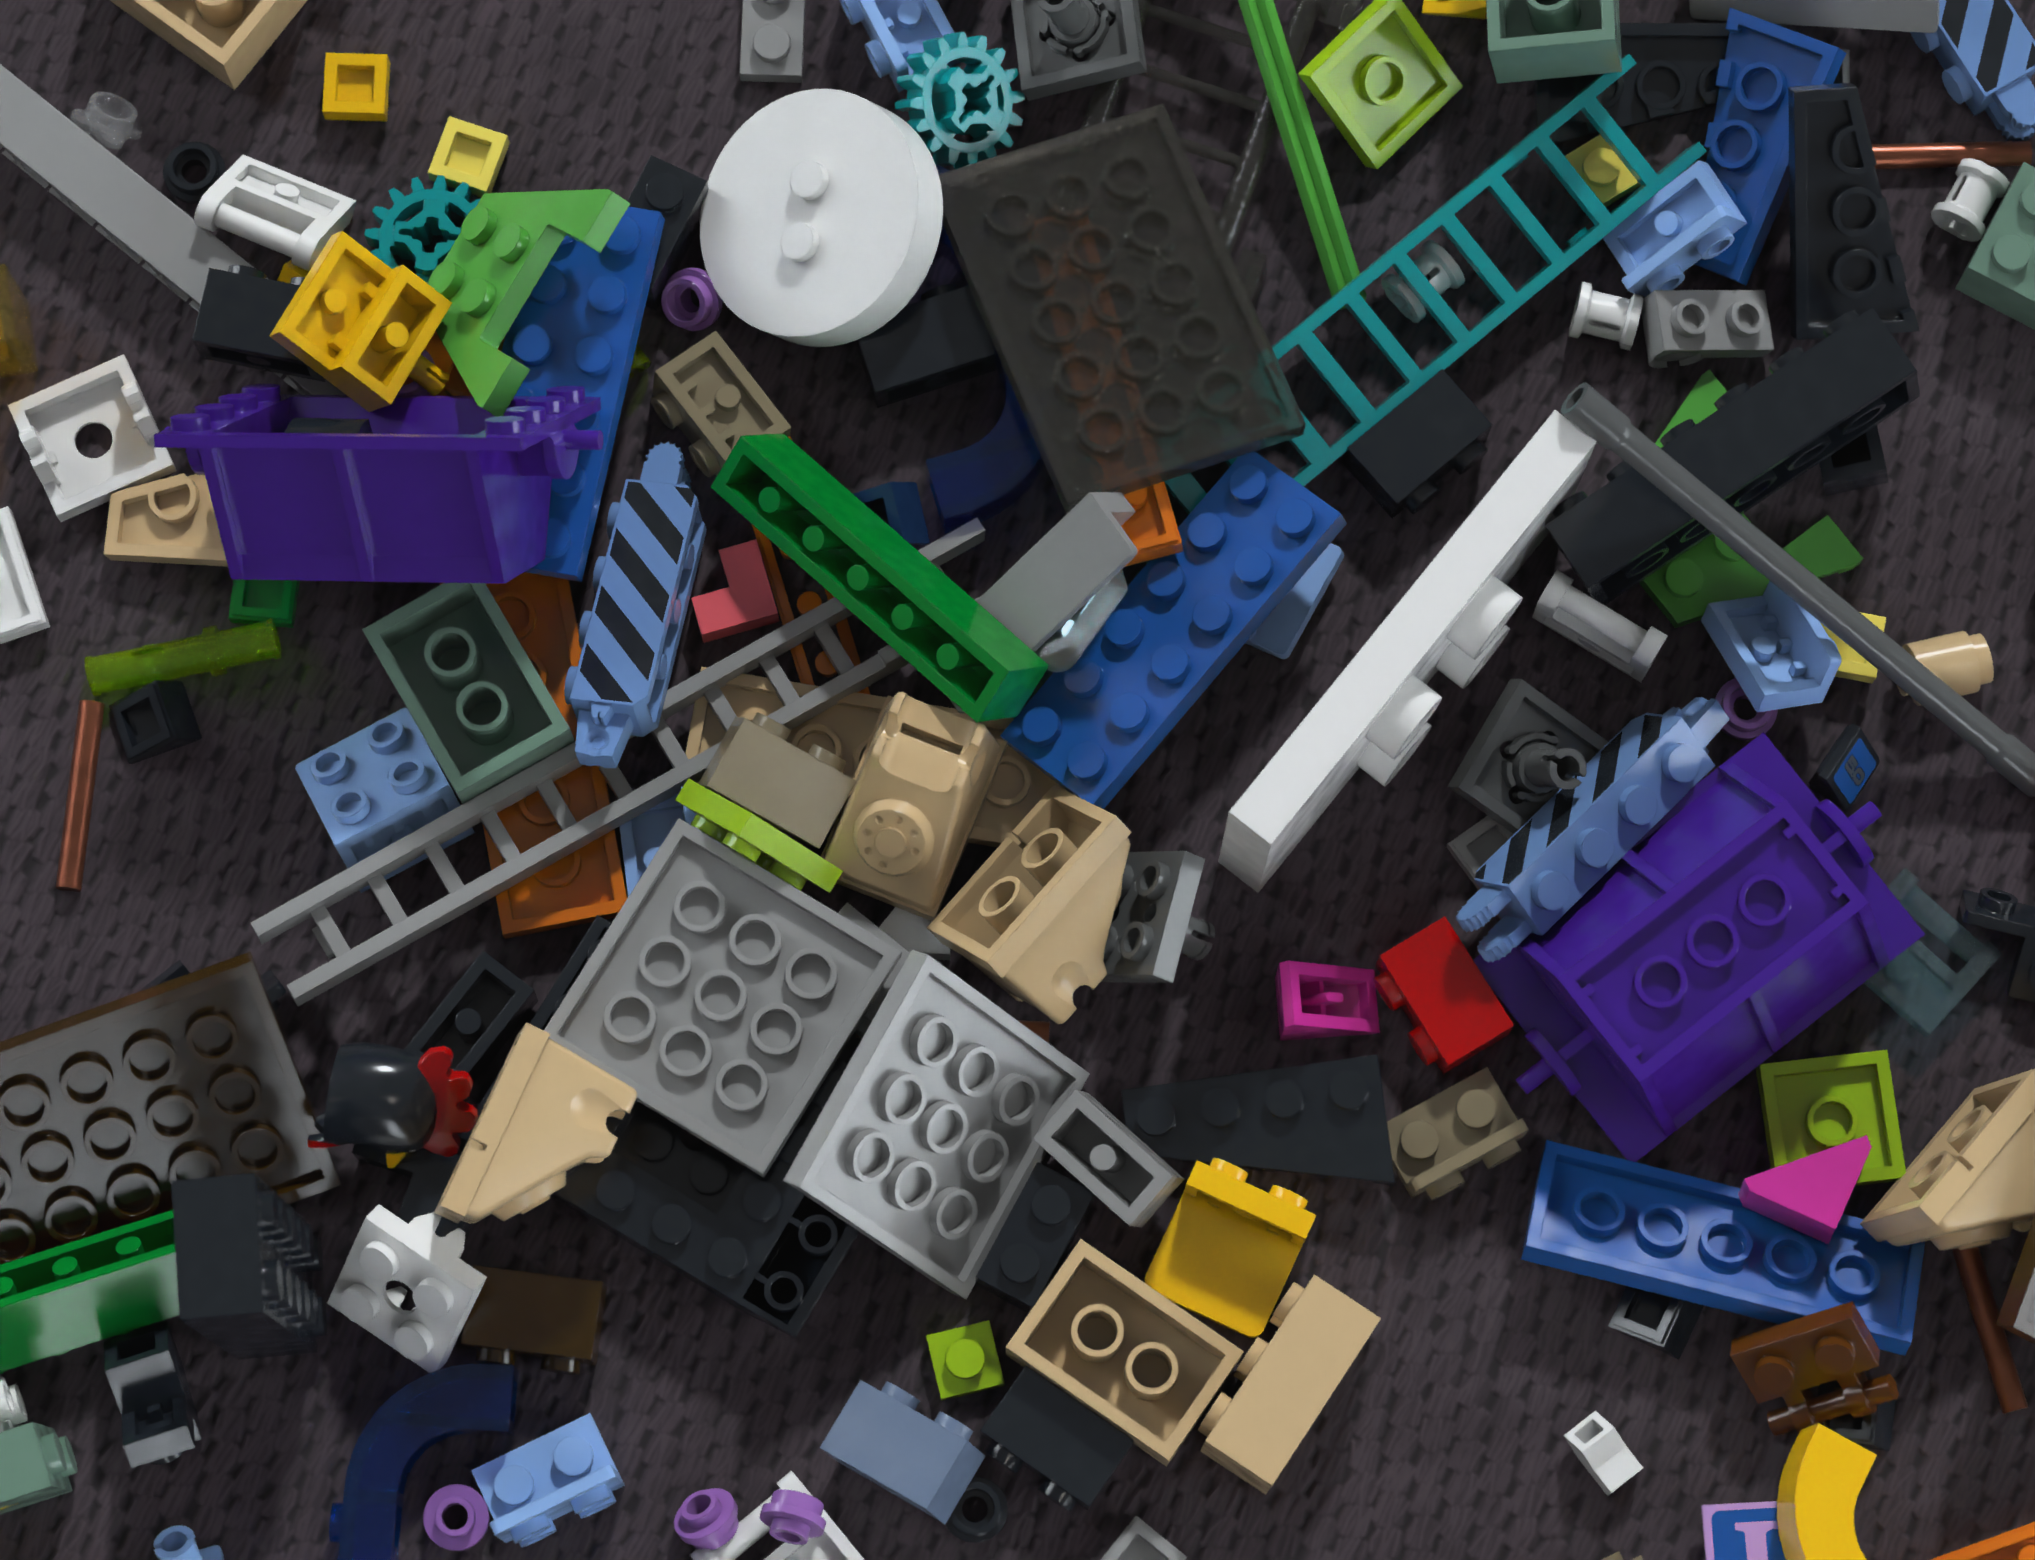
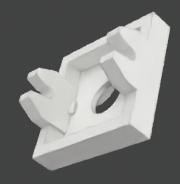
M124 354L8 405L19 430L21 442L31 458L32 467L42 483L60 522L110 501L112 492L153 482L177 471L167 448H155L154 434L158 433L159 430ZM89 424H102L112 434L110 449L106 454L98 458L83 456L76 447V437L79 431Z
M378 1204L365 1217L327 1304L434 1376L448 1361L487 1277L460 1259L464 1251L465 1232L457 1228L445 1237H439L435 1234V1231L442 1216L433 1212L417 1216L408 1224ZM399 1281L407 1285L413 1291V1301L416 1307L410 1311L401 1309V1304L407 1290L401 1286L386 1290L387 1282Z

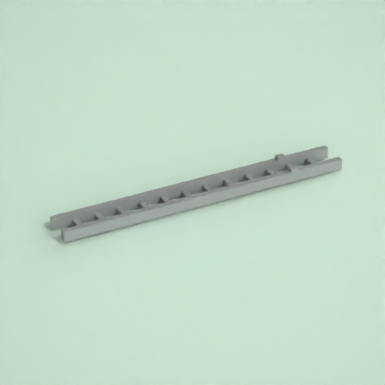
M975 518L918 551L943 572L940 565L985 541V529L978 518ZM834 597L667 690L659 726L652 731L653 736L673 769L633 791L618 766L617 768L598 766L617 800L576 822L553 783L582 766V764H579L575 753V741L251 922L252 928L261 944H264L310 917L315 921L317 926L312 929L315 937L328 959L334 956L335 958L287 985L296 1005L300 1006L678 794L681 786H684L688 778L696 783L699 782L721 742L688 759L665 719L705 696L725 732H727L737 716L720 688L726 686L727 682L737 676L747 674L760 667L764 675L771 682L784 706L767 717L792 730L838 704L839 700L851 693L865 689L906 666L909 662L890 645H887L878 650V654L854 666L831 629V626L853 615V613ZM815 636L839 676L799 697L776 657ZM538 791L560 827L561 832L520 854L497 813ZM482 822L505 863L464 885L443 851L441 844ZM426 854L449 894L407 917L384 876ZM369 885L392 926L350 949L327 908Z

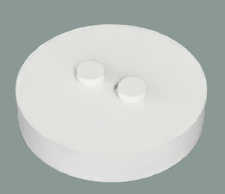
M835 89L799 91L768 104L750 117L734 133L716 160L708 179L709 189L701 205L700 244L702 257L708 276L722 301L736 316L749 325L786 341L811 347H830L856 341L873 333L893 319L908 304L924 281L938 248L943 219V196L937 167L930 151L917 132L893 112L856 94Z

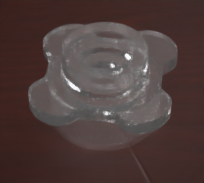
M96 92L92 94L86 109H74L70 116V120L84 129V132L104 148L121 149L124 141L128 139L138 140L143 132L142 127L135 122L138 116L136 108L128 100L110 92Z

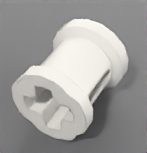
M1965 158L1961 160L1955 172L1958 178L1944 202H1938L1934 206L1931 218L1940 228L1962 240L1973 242L1982 238L1985 232L1984 219L1996 198L2004 196L2010 183L1996 168L1980 160Z
M1427 240L1420 247L1421 255L1413 261L1424 276L1430 275L1429 282L1439 295L1443 294L1448 288L1458 289L1465 282L1459 265L1438 243ZM1388 274L1382 279L1381 285L1388 299L1405 317L1414 323H1419L1426 316L1425 307L1399 274L1396 276Z
M1581 282L1570 323L1569 337L1579 338L1584 333L1618 341L1620 349L1630 351L1640 319L1643 296L1633 294L1630 299L1593 291L1591 283Z

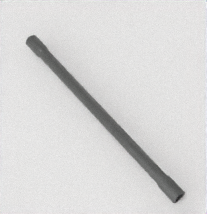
M1580 384L1568 395L1561 407L1562 415L1596 440L1601 447L1613 451L1983 755L1993 769L2028 797H2035V752L2014 735L2000 729L1634 427L1630 419L1589 384Z

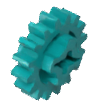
M965 32L945 34L940 38L928 39L923 42L924 52L909 54L906 58L909 66L914 71L913 74L897 77L896 83L908 91L907 99L895 102V109L908 111L910 120L907 123L921 137L930 153H933L936 167L954 165L955 170L976 168L977 164L993 163L997 160L995 149L1010 148L1013 145L1010 135L1006 132L1007 127L1022 125L1023 119L1012 112L1013 103L1025 100L1024 93L1012 91L1010 82L1019 75L1017 68L1003 70L1000 64L1004 59L1006 51L1003 48L986 50V36L966 37ZM952 60H958L967 65L964 69L960 67L950 68L947 63ZM959 133L960 135L970 134L973 138L967 142H961L953 137Z
M442 175L437 176L433 189H424L423 183L418 177L412 178V193L404 196L394 187L390 189L389 194L393 202L392 208L388 210L384 207L375 206L372 213L381 227L365 229L364 234L367 244L378 248L371 251L373 255L391 269L398 267L393 255H399L402 260H411L415 265L416 275L427 284L432 272L444 261L461 232V227H456L453 224L451 212L453 211L465 219L467 214L480 201V199H477L470 203L472 193L469 184L462 182L454 192L448 191L445 177ZM421 211V212L418 213L416 216H414L412 219H410L408 222L405 221V220H407L410 216H412L413 214H415V213ZM433 235H441L444 242L437 243L434 252H425L423 245H430Z

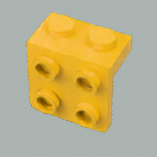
M1213 1158L1210 1166L1197 1160L1186 1183L1183 1195L1145 1275L1144 1283L1183 1308L1246 1337H1258L1263 1333L1317 1215L1305 1210L1308 1203L1305 1198L1288 1189L1272 1185L1268 1193L1246 1183L1245 1181L1249 1174L1236 1165L1218 1158Z

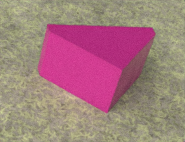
M1299 961L1280 962L1275 975L1280 1041L1380 1033L1376 986L1373 981L1375 971L1373 969Z
M1866 1135L1747 1177L1742 1183L1738 1196L1743 1207L1829 1244L1872 1146Z

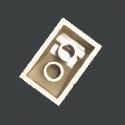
M898 692L894 697L888 695L853 779L856 780V783L836 818L821 854L822 858L843 870L836 883L933 921L943 904L1007 748V742L993 737L987 727L981 722H972L918 701L905 692Z
M1053 785L1012 831L1021 843L1017 845L1014 840L1007 837L926 928L943 945L964 956L1015 1000L1025 1001L1040 1010L1055 1023L1063 1024L1077 1009L1072 999L1074 991L1082 985H1088L1094 990L1107 974L1103 961L1104 950L1113 914L1121 897L1122 878L1130 849L1128 836L1132 832L1116 815Z
M525 1023L511 1047L434 1213L457 1224L460 1221L476 1223L491 1214L505 1221L520 1212L524 1214L551 1198L550 1195L566 1186V1171L583 1163H600L611 1154L618 1137L608 1131L606 1119L607 1117H614L623 1120L625 1113L630 1114L637 1098L636 1090L549 1038L550 1033Z
M2035 1068L1975 1088L1908 1166L1906 1173L1892 1185L1860 1225L1877 1242L1887 1240L1890 1244L1898 1247L1931 1240L1939 1251L1955 1248L1964 1250L1992 1244L1991 1241L2010 1237L2012 1229L2019 1232L2030 1230L2035 1216Z

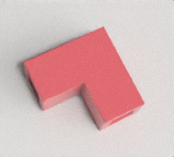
M757 539L720 549L719 555L728 587L691 598L703 643L780 622Z

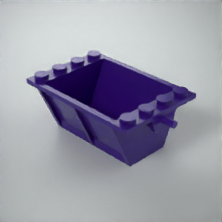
M253 384L243 386L242 393L219 396V403L195 406V413L171 416V426H167L165 430L154 434L155 448H186L188 462L193 472L197 475H205L231 579L505 584L545 560L552 478L570 479L577 465L579 450L602 449L603 433L601 430H577L574 425L578 421L601 410V397H585V387H551L546 389L547 396H514L503 416L496 417L478 406L473 396L397 395L391 405L368 412L347 395H282L280 385ZM299 417L369 419L373 434L284 432L290 421Z
M1762 732L1692 787L1544 935L1530 933L1517 947L1511 950L1512 952H1509L1506 957H1502L1499 961L1495 960L1488 963L1481 955H1478L1473 961L1494 994L1526 1033L1524 1037L1542 1058L1515 1079L1520 1088L1528 1095L1554 1074L1569 1094L1576 1096L1626 1160L1637 1162L1923 937L1925 933L1869 864L1874 860V855L1860 833L1882 816L1876 805L1869 801L1847 818L1830 800L1824 799L1819 802L1766 734Z

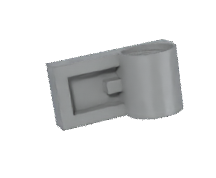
M1655 290L1643 298L1641 317L1649 366L1653 368H1668L1667 361L1679 360L1680 366L1696 363L1704 358L1761 357L1774 350L1765 290Z

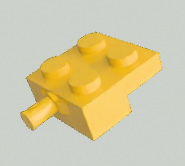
M340 231L331 235L269 337L365 410L371 412L391 405L407 377H410L427 390L431 396H436L445 387L444 383L448 382L450 375L424 357L422 352L452 302L406 266L401 265L391 269L344 231Z

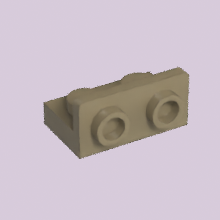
M714 331L655 371L652 390L654 396L651 398L655 412L668 428L674 429L677 426L691 442L688 449L693 461L700 471L709 478L715 474L716 476L718 475L740 436L784 433L787 437L790 436V424L717 331Z
M1488 1067L1387 1121L1394 1169L1411 1199L1426 1191L1431 1201L1465 1183L1460 1172L1483 1160L1489 1170L1520 1153L1522 1150L1517 1141L1523 1138L1529 1130L1523 1118L1517 1120Z

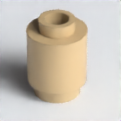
M1958 631L1907 643L1902 646L1903 649L1960 696L1976 693L1980 690V685L1993 681L1994 668L1989 646L1981 633L1968 635L1965 631ZM1897 686L1902 696H1908L1904 690ZM1912 698L1913 702L1917 706H1921V704H1919L1915 699Z

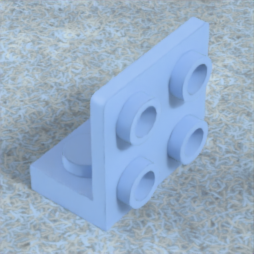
M402 708L336 744L321 750L317 754L301 761L295 767L347 869L460 806L407 708ZM471 827L441 844L442 849L475 833L473 828ZM426 854L421 855L384 876L385 880L428 857ZM369 885L360 889V892L362 893L370 889Z
M591 1413L471 1470L494 1521L489 1523L494 1535L505 1543L514 1540V1543H519L521 1548L538 1542L556 1532L557 1529L553 1520L573 1510L582 1519L611 1506L616 1502L612 1491L625 1486Z

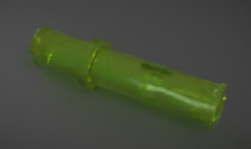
M271 618L266 619L264 622L220 631L216 625L203 627L202 634L148 644L142 647L98 656H86L85 671L91 692L96 697L102 693L146 685L155 680H171L205 672H211L213 677L226 675L227 668L269 659H281L282 650L278 630L275 627L274 619Z

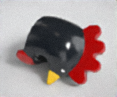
M369 1042L342 1044L338 1049L333 1065L325 1111L316 1117L314 1126L320 1133L309 1135L307 1139L308 1147L325 1149L344 1144L375 1146L386 1153L387 1168H395L408 1152L421 1148L442 1156H454L460 1150L461 1139L458 1133L472 1130L478 1120L477 1109L463 1101L470 1096L474 1081L469 1073L455 1071L450 1068L453 1062V1052L446 1046L429 1048L420 1058L406 1050L385 1044Z

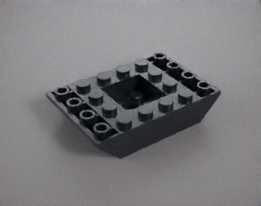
M599 915L596 916L530 1022L531 1025L541 1030L546 1028L612 923ZM840 1058L837 1059L764 1178L712 1146L701 1151L687 1148L681 1141L680 1126L636 1100L630 1114L625 1113L623 1120L614 1117H607L606 1119L608 1131L618 1137L611 1154L600 1163H583L566 1171V1186L550 1196L746 1314L796 1338L860 1233L783 1181L848 1063ZM497 1077L495 1078L486 1095L477 1107L478 1118L495 1084ZM472 1130L462 1132L460 1137L468 1141Z

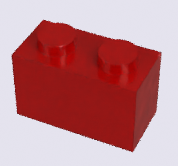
M1446 916L1379 955L1375 966L1380 974L1373 978L1374 984L1390 1010L1395 1011L1401 1007L1414 1027L1413 1030L1407 1033L1408 1038L1417 1055L1426 1066L1436 1062L1442 1073L1445 1074L1508 1036L1514 1027L1513 1022Z

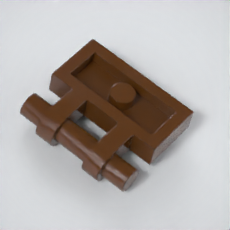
M1853 1301L1734 1338L1731 1341L1730 1356L1757 1403L1783 1397L1787 1406L1767 1412V1421L1771 1432L1775 1436L1797 1430L1799 1433L1801 1429L1818 1423L1823 1425L1822 1422L1850 1413L1854 1418L1875 1413L1877 1405L1898 1399L1897 1385L1891 1374L1868 1380L1864 1373L1866 1370L1879 1367L1880 1349ZM1837 1380L1842 1388L1814 1397L1810 1390L1811 1387Z

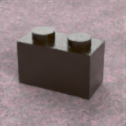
M473 1265L474 1269L487 1278L466 1320L461 1343L469 1350H477L476 1362L514 1367L516 1356L542 1359L541 1370L568 1375H579L581 1364L597 1365L607 1287L602 1281Z

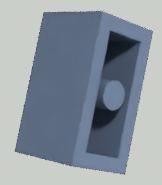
M860 1380L820 1448L838 1463L946 1524L986 1457L968 1441L973 1431L939 1411L934 1421L915 1411L920 1401L886 1381L880 1391Z

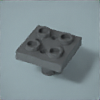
M1011 0L1021 91L1028 101L1147 72L1138 0ZM1116 18L1114 24L1109 26L1111 19ZM1051 34L1054 35V39L1050 37L1046 42L1043 41V37L1048 38ZM1089 53V56L1085 61H1076V56L1078 58H1082L1085 56V54Z
M1510 679L1447 787L1515 834L1560 789H1574L1578 787L1582 782L1572 777H1585L1587 763L1608 741L1523 679ZM1505 741L1510 744L1504 749V753L1510 754L1506 759L1500 753V747ZM1516 786L1519 791L1512 793V796L1516 799L1512 803L1509 799V790Z
M1187 851L1128 853L1122 878L1121 897L1113 914L1104 950L1103 961L1107 974L1101 982L1173 983L1181 953L1196 961L1203 959L1209 953L1213 944L1198 939L1196 936L1199 933L1209 938H1215V928L1211 922L1191 916L1205 858Z

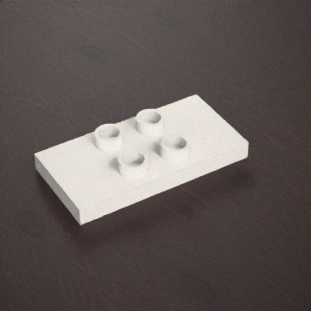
M1553 411L1231 808L1218 860L1221 865L1259 893L1359 768L1384 787L1396 776L1430 731L1432 726L1427 721L1442 700V697L1426 684L1439 670L1464 689L1480 672L1508 634L1510 628L1505 624L1513 615L1523 597L1508 587L1507 584L1548 535L1549 531L1545 525L1555 519L1553 512L1556 507L1575 494L1597 442L1583 432L1558 411Z

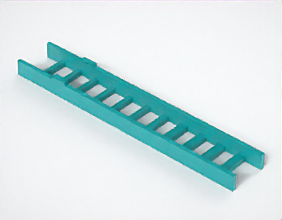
M1630 54L1622 58V72L1604 73L1598 76L1154 443L1166 488L1188 515L1207 493L1171 448L1198 427L1230 467L1247 448L1248 444L1219 408L1242 389L1246 388L1307 463L1291 477L1302 486H1305L1344 454L1349 445L1441 369L1445 370L1707 152L1702 144L1698 142L1685 149L1656 173L1596 97L1637 64ZM1580 110L1641 185L1640 188L1611 212L1607 210L1549 137ZM1533 149L1594 224L1589 230L1586 227L1582 228L1565 243L1568 247L1563 251L1502 177V174L1507 170L1509 172L1529 157L1527 154ZM1485 188L1490 191L1547 263L1545 267L1516 291L1454 215ZM1438 227L1441 228L1500 302L1498 306L1469 330L1407 255L1410 250ZM1391 266L1453 341L1451 345L1421 370L1359 294ZM1343 306L1348 309L1406 381L1375 408L1313 333L1317 327ZM1294 346L1298 348L1357 421L1356 424L1329 446L1267 370Z

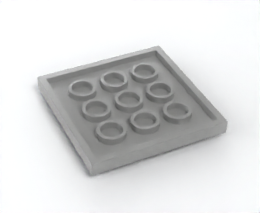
M678 818L544 1031L550 1033L549 1038L633 1087L637 1092L636 1100L764 1178L900 960L902 953L897 948Z
M912 949L783 1181L946 1291L967 1300L976 1283L975 1277L1036 1163H1041L1047 1153L1033 1137L1075 1089L1081 1091L1090 1073L931 956Z

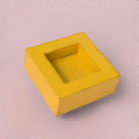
M325 53L322 113L325 120L387 122L390 60L388 54Z

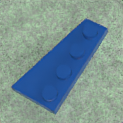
M1729 7L1726 30L1730 33L1725 60H1720L1716 79L1719 94L1714 121L1708 123L1704 147L1708 149L1706 163L1709 164L1747 221V224L1733 234L1735 240L1725 251L1710 259L1704 260L1701 258L1693 265L1746 286L1789 188L1788 87L1833 84L1846 52L1839 47Z

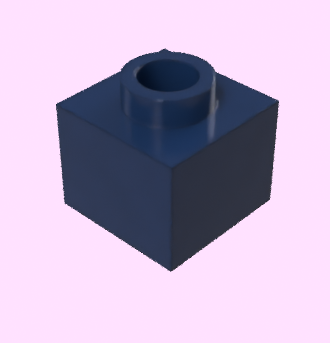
M888 482L853 493L914 548L930 544L916 482Z

